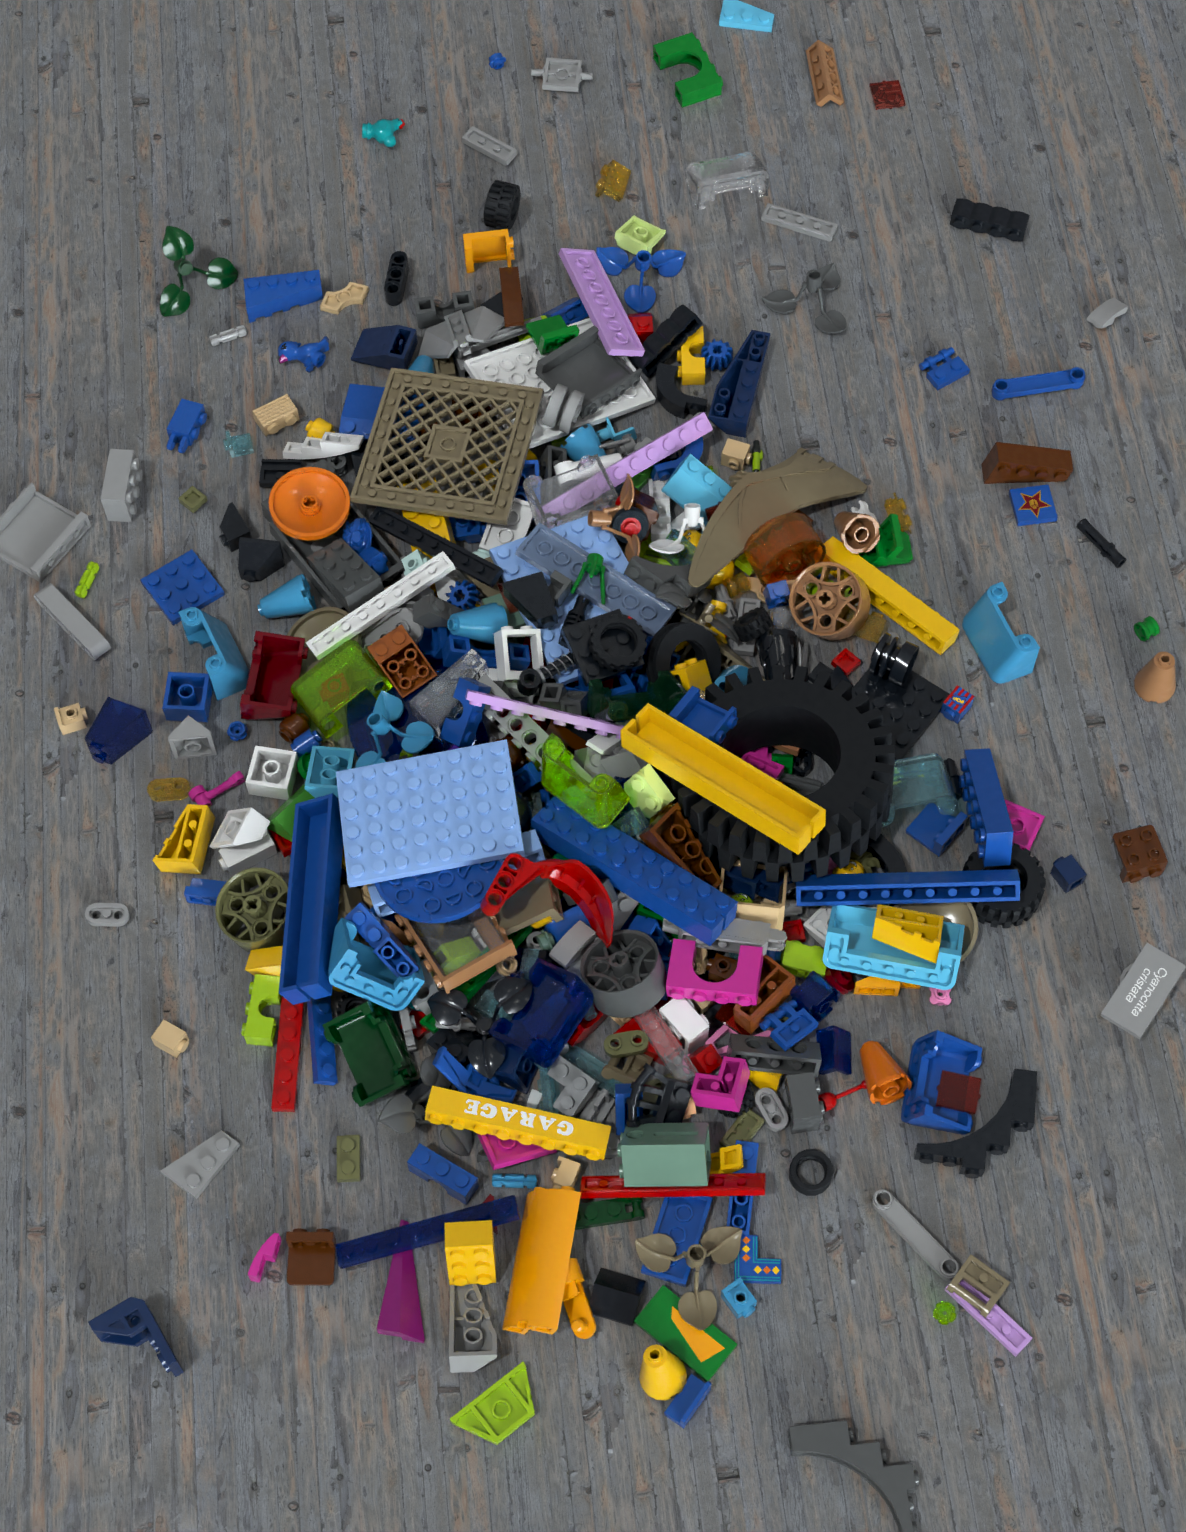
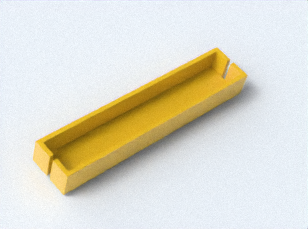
M649 703L636 714V720L632 718L620 730L621 747L797 855L811 842V838L814 839L825 827L826 809Z

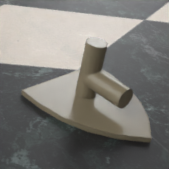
M708 602L698 621L681 612L679 614L696 624L704 626L706 622H712L713 617L711 613L716 606ZM704 626L705 629H707L708 631H710L713 635H715V636L718 635L717 633H715L714 631H712V630L709 629L708 627Z

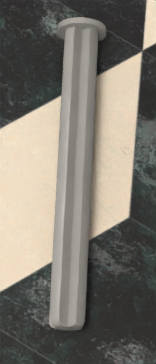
M537 316L524 321V326H511L501 329L486 343L468 342L471 353L528 332L526 329L527 323L541 320L542 318ZM460 346L454 350L458 359L464 356Z

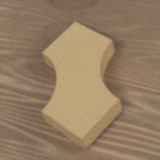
M349 282L342 290L336 292L327 291L320 304V310L338 315L343 308L349 305H363L369 288L365 285Z

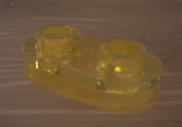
M181 777L155 779L147 786L149 797L157 802L183 800L189 796L188 793L191 790L189 782ZM182 785L181 788L176 789V786Z

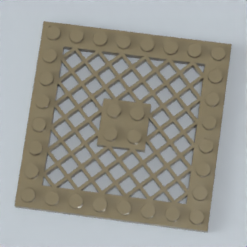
M391 368L351 492V502L507 525L543 400L544 389ZM414 394L417 395L418 398L412 401L408 400V397ZM432 397H435L437 399L431 404H428L427 400ZM454 399L455 404L449 407L445 404ZM473 402L475 406L467 410L465 405ZM423 403L424 408L418 411L414 408ZM489 405H492L494 407V409L490 410L489 412H486L484 410V408H486ZM442 406L444 410L436 414L434 409ZM511 407L513 412L505 415L503 411ZM458 409H461L463 413L455 417L453 412H455ZM411 410L413 414L409 415L408 417L405 418L402 415L403 413ZM480 411L482 415L474 419L472 415ZM427 413L432 415V417L426 420L422 418ZM499 414L501 418L493 422L491 418ZM449 415L451 419L443 423L440 420ZM468 418L470 422L462 426L460 422ZM418 419L420 423L411 427L409 423ZM485 421L490 424L484 428L479 426V424ZM506 423L508 428L500 431L498 427ZM406 426L408 430L399 434L397 430ZM475 427L477 432L473 434L472 428ZM425 429L427 433L419 437L417 432ZM493 430L497 433L491 438H488L486 435ZM410 436L415 438V440L409 443L405 442V439ZM482 437L485 441L477 445L474 441ZM502 440L504 444L496 448L494 443ZM401 442L403 446L394 450L392 446ZM420 445L422 449L416 453L411 450ZM490 447L492 451L484 455L482 450ZM408 452L410 456L401 460L399 456ZM477 453L480 458L472 462L469 457ZM497 456L499 461L491 464L489 460ZM424 457V462L421 463L419 458ZM396 459L398 463L389 467L387 463ZM415 461L417 466L409 470L407 465ZM465 461L468 463L466 466L462 468L458 467L463 466ZM485 463L487 467L479 471L477 467ZM434 464L436 469L428 473L426 468ZM452 467L456 470L450 475H447L445 472ZM403 468L405 472L396 476L394 472ZM473 470L475 474L471 477L467 478L464 475L465 473ZM422 471L424 475L415 479L413 475ZM490 473L495 476L488 481L484 478V476ZM439 474H441L444 477L443 479L435 482L433 479ZM389 475L393 478L387 483L382 481L383 478ZM458 477H461L463 480L462 482L456 485L452 482ZM410 478L412 482L403 486L401 482ZM480 479L483 484L474 488L472 483ZM427 481L432 484L425 489L421 487V484ZM449 484L451 488L442 492L440 488ZM496 484L495 490H493L491 486ZM468 486L471 491L462 495L460 490ZM487 489L490 494L482 498L479 493Z

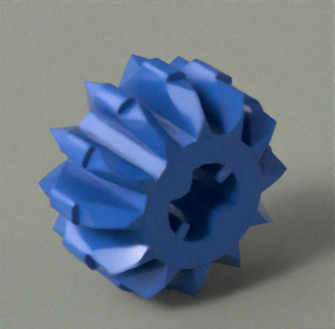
M713 338L712 343L706 341L705 346L701 349V357H705V368L711 367L712 371L718 369L721 372L722 367L727 369L733 360L732 347H730L729 342L723 343L722 339L716 341Z
M463 580V582L456 581L455 587L449 586L451 592L446 593V596L449 597L446 602L463 610L475 608V604L481 602L477 598L481 594L480 591L476 590L475 584L467 580Z

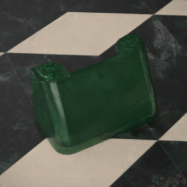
M668 670L658 671L659 678L654 683L648 682L647 692L611 696L612 691L609 687L604 688L600 679L589 680L587 711L592 718L600 721H623L632 718L636 719V714L649 703L668 715L688 691Z

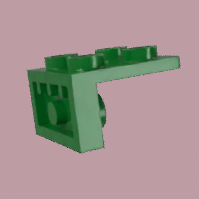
M561 315L526 324V329L541 355L553 352L579 335L577 325L568 327Z

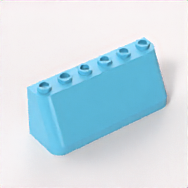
M858 905L832 906L822 959L826 967L941 990H949L955 986L961 960L965 925L943 921L941 942L935 964L873 939L872 934L877 909Z

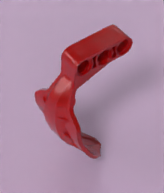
M517 853L509 854L480 905L484 914L488 916L497 915L505 901L536 877L549 878L556 888L569 895L581 908L592 929L603 941L606 948L612 944L614 915L611 900L599 878L579 860L548 859L534 863ZM508 864L514 865L516 869L510 868ZM499 882L505 883L507 887H502ZM489 900H494L497 905H492Z

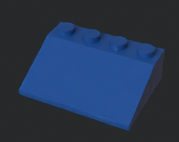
M349 384L341 415L339 433L364 435L362 444H367L385 387ZM414 394L408 397V400L412 401L418 397ZM421 403L414 408L418 411L425 406ZM409 410L402 415L406 418L413 413ZM416 419L415 421L409 424L411 425V427H414L420 422L418 421V419ZM404 426L397 431L401 434L408 429ZM410 436L405 439V442L409 443L415 440V438ZM401 442L396 444L399 448L403 446ZM419 445L414 447L413 450H419Z

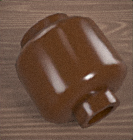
M291 713V716L285 717L279 724L280 736L286 742L292 743L295 738L310 729L308 717L303 713Z

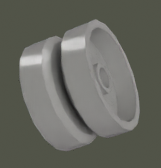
M558 383L549 400L543 425L553 428L560 419L559 430L570 434L580 415L585 393L574 390L568 398V387Z

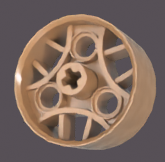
M819 562L809 566L797 576L791 587L789 606L796 623L807 632L821 639L830 641L841 640L850 637L864 625L870 611V594L864 581L850 569L838 563ZM837 570V582H827L830 571ZM844 572H847L851 576L844 579ZM817 585V592L811 595V587ZM851 587L852 594L849 597H845V590ZM811 606L813 615L804 618L802 611ZM851 608L855 612L853 618L849 622L843 620L846 612ZM827 617H831V624L825 627L824 620ZM814 622L813 629L808 626L809 623Z

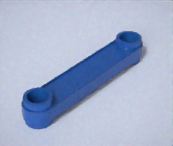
M1075 367L1064 371L1011 379H997L992 386L991 392L994 399L1004 400L1006 398L1071 388L1078 389L1085 381V372L1082 368Z

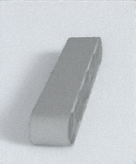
M49 583L33 595L37 603L92 660L95 661L111 649L110 644L103 635L53 584Z

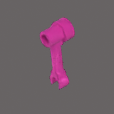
M238 771L229 777L227 781L208 792L203 785H198L192 788L188 795L197 805H208L210 807L212 805L211 799L231 787L244 783V776L241 771Z

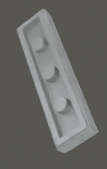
M767 203L761 216V221L832 242L838 228L836 223Z

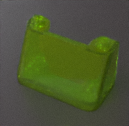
M551 733L542 748V785L547 791L593 826L600 829L608 827L631 798L621 785L607 774L601 773L596 775L590 783L578 775L571 765V760L575 756L565 748L560 738Z

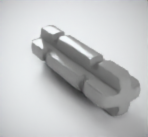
M244 325L236 326V329L230 328L221 331L219 335L216 333L209 336V340L212 346L220 344L219 342L225 343L237 339V336H246L247 332Z

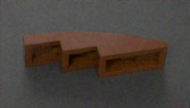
M518 266L499 268L505 327L524 326Z

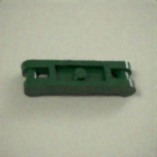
M642 1197L615 1198L581 1203L577 1213L580 1216V1220H576L575 1230L645 1219V1211L641 1207L643 1199ZM625 1206H632L633 1211L626 1213Z

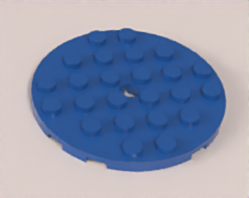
M505 859L375 883V886L385 904L404 918L421 923L436 924L450 922L465 917L481 907V902Z

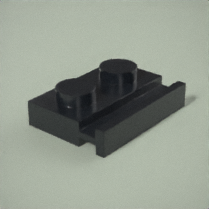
M262 459L259 485L260 487L273 488L274 484L283 475L301 468V460Z

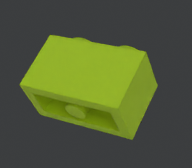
M787 940L785 942L786 946L782 951L780 965L795 977L821 983L826 972V966L822 960L824 949L820 946L803 945L797 940Z

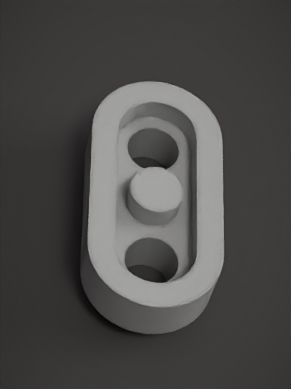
M93 903L86 908L85 917L92 926L120 927L129 921L130 913L128 908L121 903ZM97 914H100V915H101V916H100L99 918H97V919L94 918V916L97 915ZM117 915H122L120 919H116Z
M770 1088L758 1090L754 1102L761 1117L765 1120L766 1126L775 1132L784 1130L788 1124V1114L776 1092ZM763 1099H768V1100L770 1101V1103H769V1104H763V1103H762V1100H763ZM778 1118L781 1122L776 1124L772 1120Z

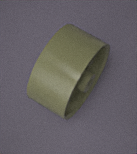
M266 868L245 869L232 876L221 888L216 900L215 914L221 930L247 952L254 949L283 946L285 916L283 920H280L283 910L286 911L288 883L280 875ZM259 885V888L250 891V888ZM278 892L277 896L272 898V895ZM243 904L242 908L237 911V908ZM245 924L247 929L235 937L241 926ZM267 928V931L261 934L262 930Z

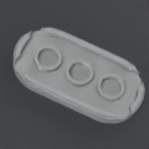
M410 608L394 609L361 632V647L354 661L359 668L369 671V669L377 666L368 654L367 647L401 624L416 645L420 642L424 626L413 622V610Z

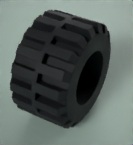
M500 180L493 182L488 191L484 207L485 226L499 230L508 229V231L512 228L520 205L521 193L519 185Z

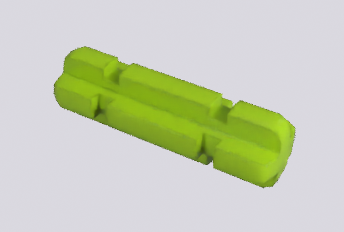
M90 561L88 563L87 570L84 571L78 583L79 585L74 591L77 597H86L88 593L86 590L90 589L95 578L94 574H97L99 570L98 563Z

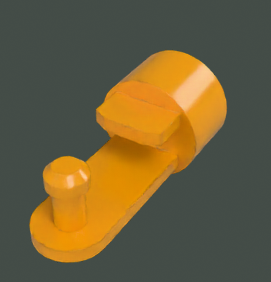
M570 1258L562 1301L574 1334L580 1339H589L596 1331V1322L582 1284L584 1277L577 1258Z

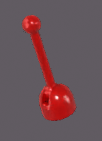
M863 1080L860 1085L837 1095L831 1092H824L818 1095V1099L823 1101L824 1110L827 1112L836 1106L837 1099L862 1088L867 1089L866 1082Z

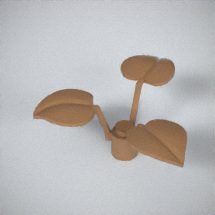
M627 474L620 493L621 503L619 506L612 505L611 508H603L602 511L590 510L588 513L589 526L601 527L602 530L610 531L613 535L615 533L627 539L625 557L628 562L635 555L639 557V538L636 534H633L631 538V536L613 529L612 520L619 510L623 508L629 510L632 506L634 485L630 474Z

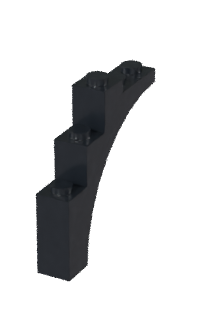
M1014 1069L1007 1098L997 1114L986 1125L972 1134L954 1141L938 1144L917 1143L914 1159L924 1164L938 1162L947 1167L960 1165L959 1174L972 1179L982 1177L985 1171L986 1151H990V1154L993 1155L1007 1154L1010 1147L1011 1128L1018 1132H1026L1032 1129L1035 1121L1037 1071Z

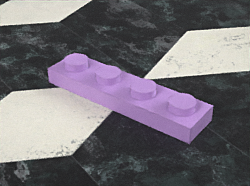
M963 1279L959 1284L984 1303L989 1301L988 1297ZM945 1288V1291L1015 1357L1033 1339L997 1304H995L985 1318L980 1314L981 1311L955 1292L950 1293Z

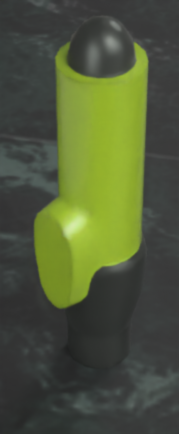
M754 440L752 447V471L758 472L760 471L763 451L760 449L759 440Z

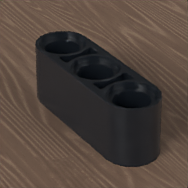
M403 251L394 252L389 262L384 292L386 303L390 306H397L403 300L409 272L408 257Z

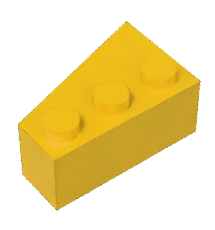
M187 804L174 825V831L163 842L164 847L159 855H155L152 860L161 872L202 873L215 821V816L208 805Z
M878 904L872 938L936 964L944 916Z

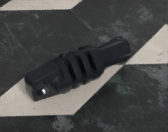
M584 596L576 598L575 605L568 612L562 628L585 620L584 613L589 604L587 598L584 602ZM560 633L558 644L569 649L562 633Z

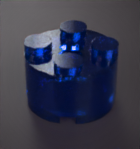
M812 971L801 985L797 984L792 988L790 995L792 996L791 1000H795L798 1004L795 1008L796 1012L804 1008L819 1023L833 1010L830 1006L833 1001L838 1002L840 991L823 976Z

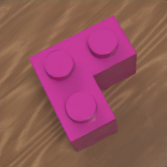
M724 1056L718 1076L696 1073L690 1092L695 1106L739 1112L750 1076L746 1059Z

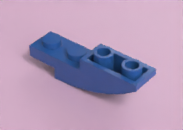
M360 902L344 917L355 924L357 932L374 949L373 952L397 978L399 976L408 977L420 969L414 958L395 934L363 902Z
M736 1140L735 1145H742L744 1167L732 1174L756 1173L759 1143ZM753 1196L729 1197L726 1226L742 1229V1235H749Z

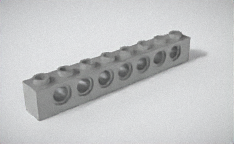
M486 674L478 680L491 687L489 694L511 699ZM485 704L484 709L486 711L483 714L491 722L496 720L499 723L497 728L506 736L510 733L514 737L511 741L519 749L524 747L527 750L525 755L533 763L538 761L541 764L539 769L547 777L551 774L555 778L553 783L559 789L563 790L566 788L570 792L567 796L574 803L578 804L580 802L586 807L603 789L529 715L524 713V716H517L511 714L512 710L503 708V712L490 709L491 705ZM509 711L507 716L502 717L504 712ZM523 724L522 728L516 731V727ZM536 738L535 743L529 745L530 741ZM551 751L547 758H543L546 752ZM565 765L561 772H557L560 766ZM575 779H579L575 786H571Z

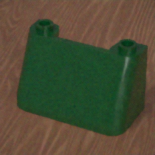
M367 1001L322 1025L325 1038L328 1042L339 1044L357 1084L353 1086L352 1097L359 1107L372 1103L418 1081L419 1073L410 1053L407 1051L406 1044L390 1009Z

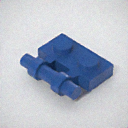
M952 347L940 350L937 355L929 356L924 359V362L919 364V368L922 371L927 368L929 369L926 378L937 391L969 374L970 369L959 356L951 359L950 356L955 354ZM940 361H942V362L944 363V364H942V365H940V366H937V365H936V363H938V362H940Z
M793 999L788 1003L784 1002L781 1004L776 1012L766 1015L764 1021L759 1024L760 1028L764 1031L769 1027L774 1028L771 1031L770 1037L785 1052L815 1030L819 1024L804 1008L796 1012L794 1009L798 1004ZM784 1016L789 1018L783 1023L780 1021Z

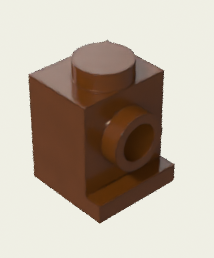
M716 953L714 959L709 958L706 970L709 971L708 979L715 982L728 979L735 972L738 959L735 960Z

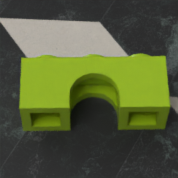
M255 974L254 982H250L249 995H251V1000L246 1003L245 1015H248L247 1022L243 1023L241 1031L247 1044L274 1046L277 1029L275 1019L265 1017L261 1013L269 1005H281L282 995L279 994L280 976Z

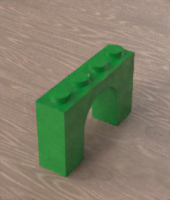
M693 32L653 45V59L660 70L678 64H689L700 71L693 77L675 82V97L682 108L721 95L723 79L716 73L714 64L710 63L707 52L703 51L700 40L696 39Z

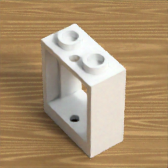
M513 626L501 627L500 631L494 633L498 681L518 683L522 672L510 671L507 637L530 636L533 669H540V666H544L540 629H533V626H522L520 629H513Z

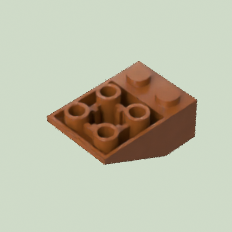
M402 624L367 647L370 657L402 699L438 676Z

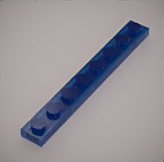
M511 1195L335 1244L338 1265L340 1269L444 1241L445 1223L492 1220L494 1227L519 1220L520 1215L516 1197Z

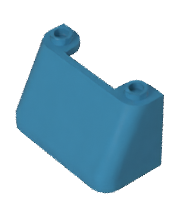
M1003 582L990 586L965 615L962 622L963 630L992 681L999 684L1032 673L1040 649L1033 636L1029 634L1015 636L998 605L1005 602L1008 596Z
M189 607L179 611L178 613L189 644L197 642L201 644L203 649L213 645L217 653L209 657L205 663L216 700L219 701L246 689L250 671L225 622L196 607Z
M341 918L335 926L328 967L330 984L390 1010L401 1011L405 1009L425 982L420 958L414 948L404 945L420 969L408 977L399 976L397 978L373 952L374 949L353 940L357 934L355 924Z

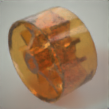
M793 512L777 516L761 525L748 538L743 552L758 580L766 587L767 584L782 580H795L803 570L824 560L826 547L806 515Z

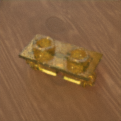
M894 492V499L889 498L885 500L884 507L888 516L891 513L898 515L901 531L908 530L912 534L910 528L913 525L911 518L904 511L907 509L903 498L899 499Z

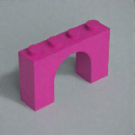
M673 938L666 980L667 997L677 1000L687 998L698 1002L707 1000L716 1001L719 1004L736 1003L741 1006H757L763 964V947L740 945L737 968L733 975L721 982H708L698 977L694 972L697 954L696 941Z

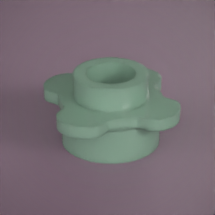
M541 930V934L536 936L541 950L547 949L551 951L553 949L552 946L555 945L551 933L547 934L546 931Z

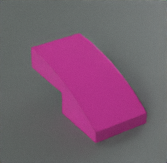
M279 1233L272 1234L254 1257L248 1272L251 1281L260 1283L266 1260L276 1262L282 1242Z

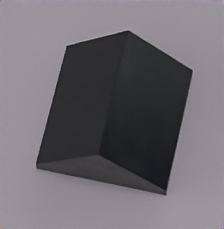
M601 1268L594 1282L589 1302L592 1314L633 1326L646 1281Z

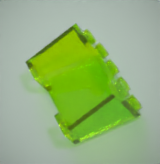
M348 640L296 680L291 686V693L321 733L328 739L343 727V724L334 715L336 711L366 688L377 700L381 690L387 692L393 686L356 640ZM384 682V686L380 690H374L377 683ZM330 721H334V726L326 730L325 725Z

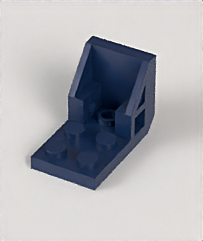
M130 1297L88 1321L91 1329L101 1342L138 1347L149 1340L156 1353L160 1351L157 1357L167 1373L172 1371L175 1377L184 1373L154 1315L144 1300Z

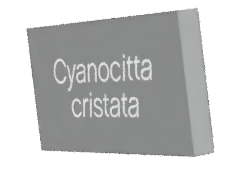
M1146 943L1100 1016L1140 1040L1184 972L1186 965L1151 944Z

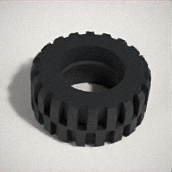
M1015 843L1012 846L1010 865L984 867L982 858H978L976 851L970 854L962 870L1018 869L1022 889L1020 901L971 902L977 917H979L978 921L983 924L985 922L991 923L990 927L997 928V925H1002V928H1010L1011 924L1018 926L1022 924L1023 920L1028 921L1032 914L1037 911L1045 891L1046 879L1043 877L1045 872L1042 866L1038 867L1040 861L1035 856L1031 857V852L1028 849L1022 850L1019 848L1020 845Z

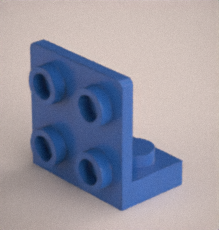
M929 802L907 827L906 833L940 857L965 828L968 816L962 811L956 817L951 816L933 802Z

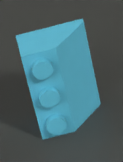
M689 454L680 462L661 491L683 509L687 503L700 504V517H704V521L708 522L732 487L692 454Z
M312 746L305 790L315 798L332 793L338 798L336 771L355 767V749Z

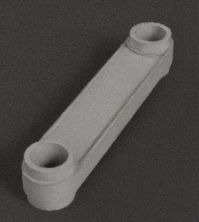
M882 1189L875 1192L872 1198L873 1208L941 1279L945 1281L953 1280L959 1271L957 1261L889 1191ZM877 1198H885L888 1201V1204H879L877 1202ZM949 1265L954 1269V1272L946 1273L942 1266Z

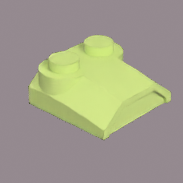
M634 215L615 232L614 238L617 241V245L623 250H627L635 255L641 250H646L651 254L652 248L665 235L666 230L660 229Z
M650 764L644 766L624 783V793L627 800L638 814L649 819L676 799Z

